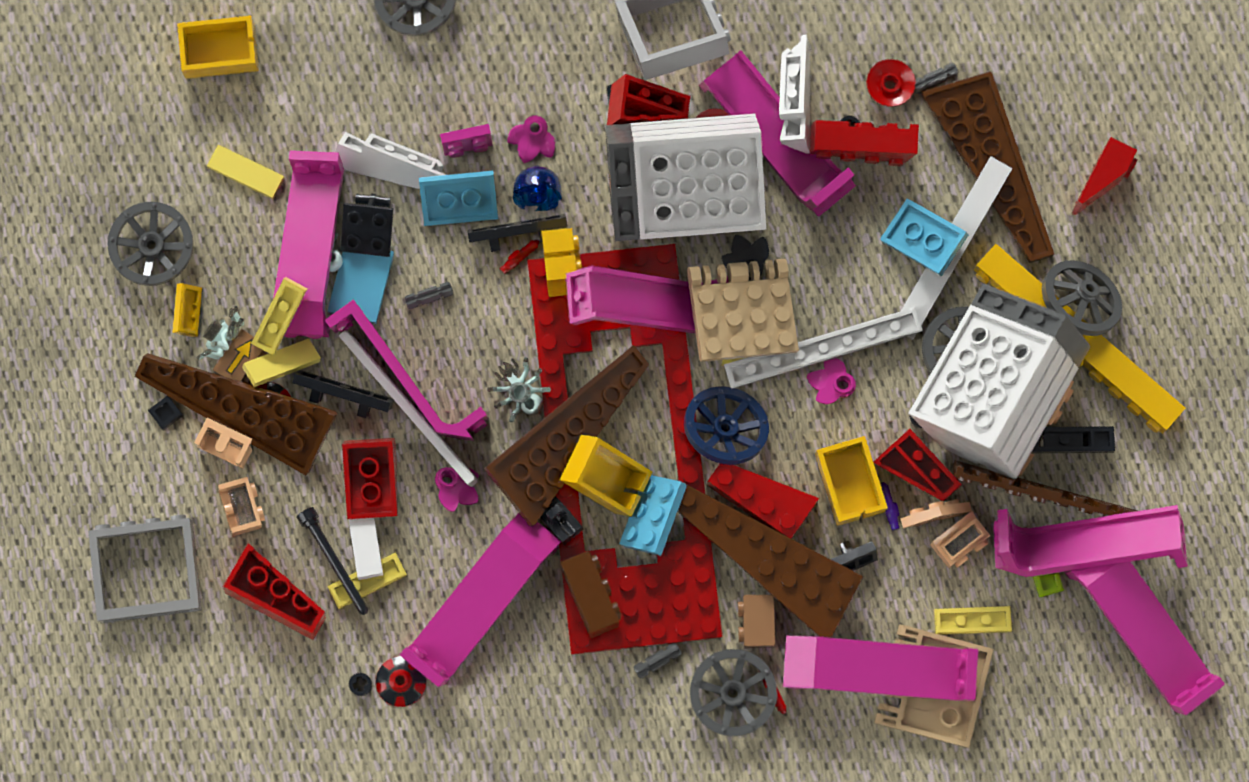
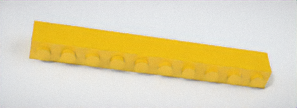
M997 244L975 266V276L982 283H989L994 288L1046 307L1042 296V283ZM1068 305L1062 307L1070 316L1074 317L1075 311ZM1082 335L1089 343L1090 349L1080 367L1082 365L1090 371L1089 376L1098 383L1102 381L1109 387L1108 392L1114 398L1124 400L1128 404L1127 409L1135 416L1141 415L1147 420L1146 425L1155 433L1159 431L1163 434L1186 408L1102 335Z

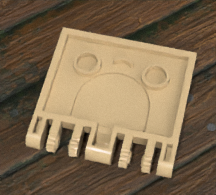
M775 259L774 265L772 260H765L766 280H759L760 272L757 261H752L749 265L751 281H748L749 272L746 262L729 263L727 265L729 283H726L727 276L724 264H718L716 268L718 284H711V271L708 265L702 266L701 271L699 266L688 267L687 276L700 362L788 354L799 351L786 259Z
M899 625L896 635L916 640V642L912 643L895 639L894 643L978 649L976 698L974 701H955L885 695L890 698L901 699L899 708L886 703H879L878 709L897 714V717L877 713L874 724L969 748L993 649L913 627Z

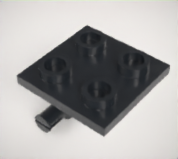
M371 193V196L356 194L355 204L344 203L340 252L390 257L394 208H390L391 197H379L374 193Z

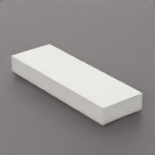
M348 519L358 580L384 576L375 519Z

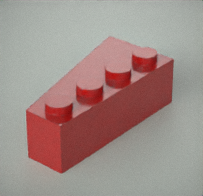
M816 120L810 125L809 154L816 155L818 159H831V156L840 157V160L845 162L864 159V162L867 164H878L879 161H885L890 166H903V163H906L918 154L919 124H910V128L901 129L897 127L898 123H887V125H881L878 128L874 127L872 122L855 123L854 126H850L849 121Z
M719 464L707 481L708 487L755 520L791 539L819 500L816 496L735 465Z
M249 543L247 544L223 585L225 594L314 641L326 620L325 611L291 583L284 574L282 575L265 557H262Z

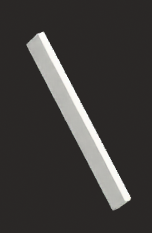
M993 157L989 158L952 224L966 231L969 236L942 276L925 268L901 310L904 311L916 307L921 325L1012 170L1011 167ZM913 334V335H910V336H906V337H908V338H910L911 340H913L914 337L916 336V334Z
M916 307L800 341L798 342L799 351L797 353L747 357L724 364V368L732 389L920 333L923 330Z
M344 330L339 335L342 341L467 485L473 487L478 482L476 476L350 332Z

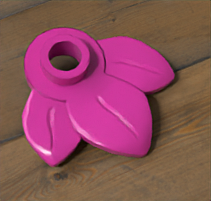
M533 115L528 117L524 124L514 126L508 134L507 142L518 145V155L523 163L533 160L539 152L548 158H552L555 152V139L547 131V122L541 116ZM533 123H538L540 126L539 131L536 133L531 131Z
M838 358L824 361V369L810 372L806 376L809 384L815 390H818L816 401L822 404H832L839 397H848L854 392L856 387L855 379L846 373L845 364ZM843 381L847 383L848 387L841 389L838 384Z
M444 467L438 470L435 475V484L440 489L438 498L444 508L454 512L458 503L462 505L478 503L479 499L475 488L467 485L453 468ZM469 468V470H470V471L476 476V478L478 479L479 474H478L476 471H474L473 469ZM445 477L450 478V479H451V483H449V484L445 483V482L443 481V478H445Z

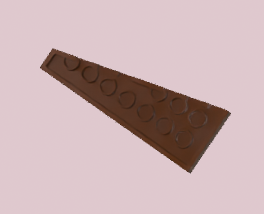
M992 71L923 91L922 97L976 181L990 157L1012 168L992 206L1028 262L1033 263L1053 257L1054 251Z
M634 345L484 468L530 527L538 522L545 509L551 504L552 499L565 484L560 478L581 435L592 437L599 435L616 409L622 404L631 388L634 387L649 366V363Z
M149 353L143 356L134 376L203 417L251 438L253 446L305 476L310 472L337 415V412L263 388L253 387V385Z
M954 460L952 471L958 480L972 483V481L980 482L981 486L996 490L997 487L1003 488L1006 493L1021 497L1022 493L1027 494L1031 500L1040 503H1046V500L1054 501L1053 504L1066 508L1069 505L1078 507V511L1087 514H1093V512L1103 514L1102 517L1139 511L1019 477L1016 479L1008 478L992 470Z
M687 485L677 512L702 532L707 539L719 547L731 560L737 563L768 593L780 601L785 608L797 616L809 629L819 637L832 638L863 576Z

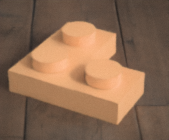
M959 499L947 502L939 501L929 504L928 510H924V507L910 510L909 516L900 519L903 528H909L936 520L954 518L969 513L972 509L970 502L959 503Z

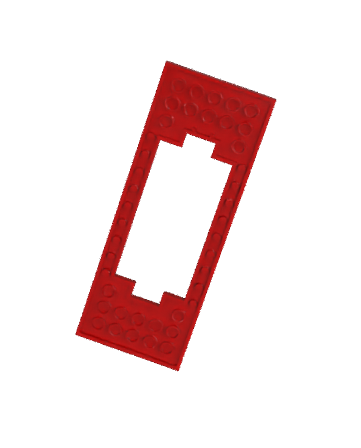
M675 243L580 254L582 269L595 266L680 280ZM545 258L527 260L541 388H551L550 392L542 393L545 417L568 399L563 355L593 352L591 333L630 328L632 346L662 345L678 481L705 494L701 454L690 444L684 430V416L689 403L694 398L686 332L596 319L581 324H570L568 295L549 297ZM695 412V416H694V422H697V420H696V412ZM565 483L557 492L556 497L582 525L579 493ZM682 516L685 540L666 542L661 556L657 555V563L617 568L615 548L590 550L591 556L596 555L602 569L601 573H599L601 580L606 578L612 591V596H609L611 603H617L622 616L619 620L618 628L590 639L562 573L571 655L722 638L711 541ZM583 531L566 545L560 542L561 562L586 552Z

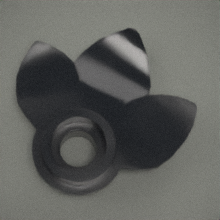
M735 235L731 244L732 253L722 255L721 259L726 269L729 263L746 262L748 266L750 262L757 261L761 276L764 270L763 263L769 257V245L763 236L751 244L746 238Z

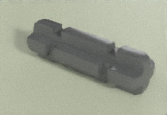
M950 63L945 65L944 69L939 68L924 75L923 78L915 79V93L919 94L925 91L927 87L930 89L945 82L947 78L951 79L957 76L959 72L956 65Z
M450 282L442 283L440 287L433 286L418 291L416 295L414 293L406 295L405 302L407 308L413 309L418 307V304L425 305L440 300L442 296L444 298L452 296L453 289Z
M672 643L666 647L667 650L663 651L662 649L646 658V662L643 663L641 661L634 665V671L637 676L642 679L649 675V671L654 672L668 664L671 658L675 660L680 657L681 651L678 645Z

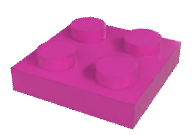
M489 124L440 134L444 156L450 155L451 158L463 156L464 152L474 150L475 153L488 150L489 146H493Z

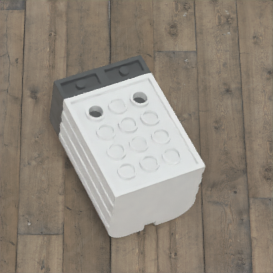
M755 113L605 125L611 213L615 241L766 230L762 141Z
M983 283L910 409L909 414L936 443L946 450L975 464L985 465L989 470L1003 476L1016 479L1087 355L1090 345L1066 315Z

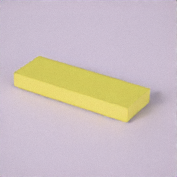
M219 144L207 164L209 169L271 199L275 198L285 179L283 175Z
M285 277L251 344L274 355L308 289Z
M308 338L279 349L274 355L266 354L245 362L242 368L253 387H257L320 362L321 357Z
M396 552L381 559L384 576L358 580L357 572L349 575L362 598L407 576ZM340 580L327 586L339 610L353 603Z
M1010 606L934 609L935 634L1012 632Z

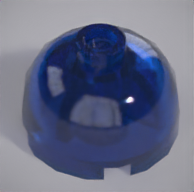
M539 165L522 170L516 177L513 185L512 199L515 205L524 210L525 206H538L535 211L552 210L558 206V201L562 200L560 179L556 173L548 168Z

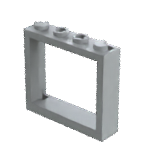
M614 0L618 19L644 80L730 54L728 41H731L728 29H723L724 22L721 14H716L715 0H700L715 33L714 35L650 55L646 51L632 16L683 0Z
M174 515L170 517L171 520L161 521L160 518L146 519L144 524L126 521L121 522L120 527L110 528L109 524L95 526V530L88 531L96 614L99 623L202 611L193 521L190 518H186V515ZM183 528L190 599L106 610L99 539Z

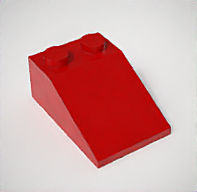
M1110 137L1071 213L1077 215L1118 185L1123 177L1128 179L1138 159L1134 158L1137 149Z
M395 438L344 441L342 443L347 519L398 516Z

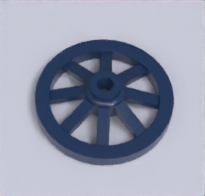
M717 386L701 391L691 400L684 416V430L690 444L702 456L716 463L735 465L745 463L761 452L768 438L769 422L764 409L751 395L737 388L731 389V387ZM717 399V418L706 407L705 402ZM725 399H731L740 403L732 415L726 414ZM746 409L756 419L741 424L737 422ZM696 410H698L711 425L694 422ZM758 429L757 441L738 434ZM698 432L712 434L713 436L705 443ZM732 441L746 446L748 449L736 452ZM718 442L723 443L726 452L716 450L713 447Z

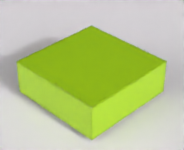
M1059 572L1032 576L1039 598L1064 591Z

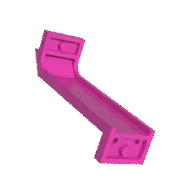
M741 50L699 85L704 93L708 90L728 115L755 113L761 131L762 156L797 199L818 217L856 187L851 180L854 173L849 167L842 171L831 159H818L816 155L807 154L781 144L780 136L784 120H781L779 116L780 97Z
M290 150L289 162L293 173L274 297L285 277L307 288L308 290L284 337L307 336L311 339H320L321 337H329L330 327L325 321V299L344 167L338 152Z
M595 266L566 273L570 324H581L596 319L696 333L688 281ZM717 279L711 280V284H718Z
M354 300L325 319L335 334L339 331L342 333L344 330H349L353 326L352 322L354 320L358 322L440 436L474 441L469 433L474 431L476 434L487 426L486 421L489 420V417L482 407H479L456 424H447L441 421Z
M1178 505L1033 528H1022L1015 525L1008 509L997 510L998 520L994 521L993 525L995 568L1024 577L1169 556L1170 559H1174L1177 568L1188 567L1184 522Z
M518 513L498 534L414 642L403 649L400 656L438 688L445 685L539 566L548 557L556 553L561 541L538 522L530 527Z
M1131 561L1064 571L1069 579L1078 581L1088 591L1174 712L1186 716L1225 685L1220 676L1209 672Z
M786 636L783 687L797 690L822 689L974 701L976 698L978 649H955L826 637Z

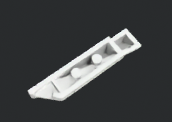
M802 35L800 37L801 42L792 50L786 49L781 57L779 116L781 120H784L780 142L808 154L810 153V44L807 35Z
M345 132L337 145L336 152L340 155L344 170L417 189H420V177L445 175L442 172L443 165L439 160L372 133L366 141H363Z

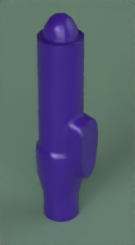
M881 482L880 485L888 507L885 511L887 520L892 531L900 529L898 524V516H900L898 505L896 502H893L889 485Z

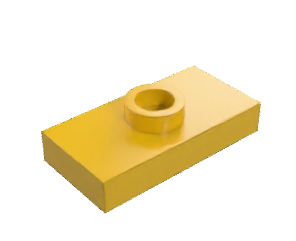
M185 283L177 284L172 333L189 337L198 336L201 287Z

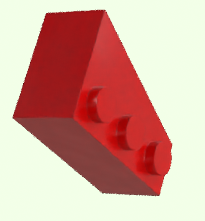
M625 74L611 86L607 125L688 119L691 96Z
M911 429L907 430L873 461L875 465L943 502L962 486Z

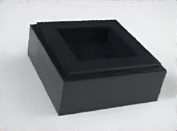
M166 396L148 410L163 431L183 417V414L169 396Z

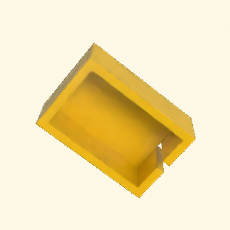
M251 15L177 23L181 71L185 79L259 71L257 49L255 46V24Z
M572 228L542 231L549 297L568 295L566 273L582 269L578 235L573 236Z
M581 435L560 480L614 514L632 517L641 496L623 491L626 488L643 492L652 475V471L600 438Z
M865 436L816 450V461L837 526L857 521L861 514L864 519L884 513L888 507Z

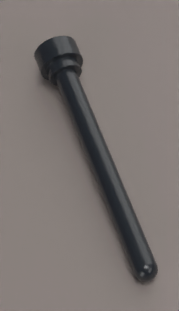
M314 507L305 509L297 515V520L302 527L305 526L312 533L361 615H366L368 607L319 527V515Z

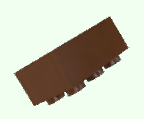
M588 550L560 562L561 571L590 639L618 628L622 615L617 603H611L609 596H612V591L607 579L601 580L599 573H601L602 568L597 556H591Z

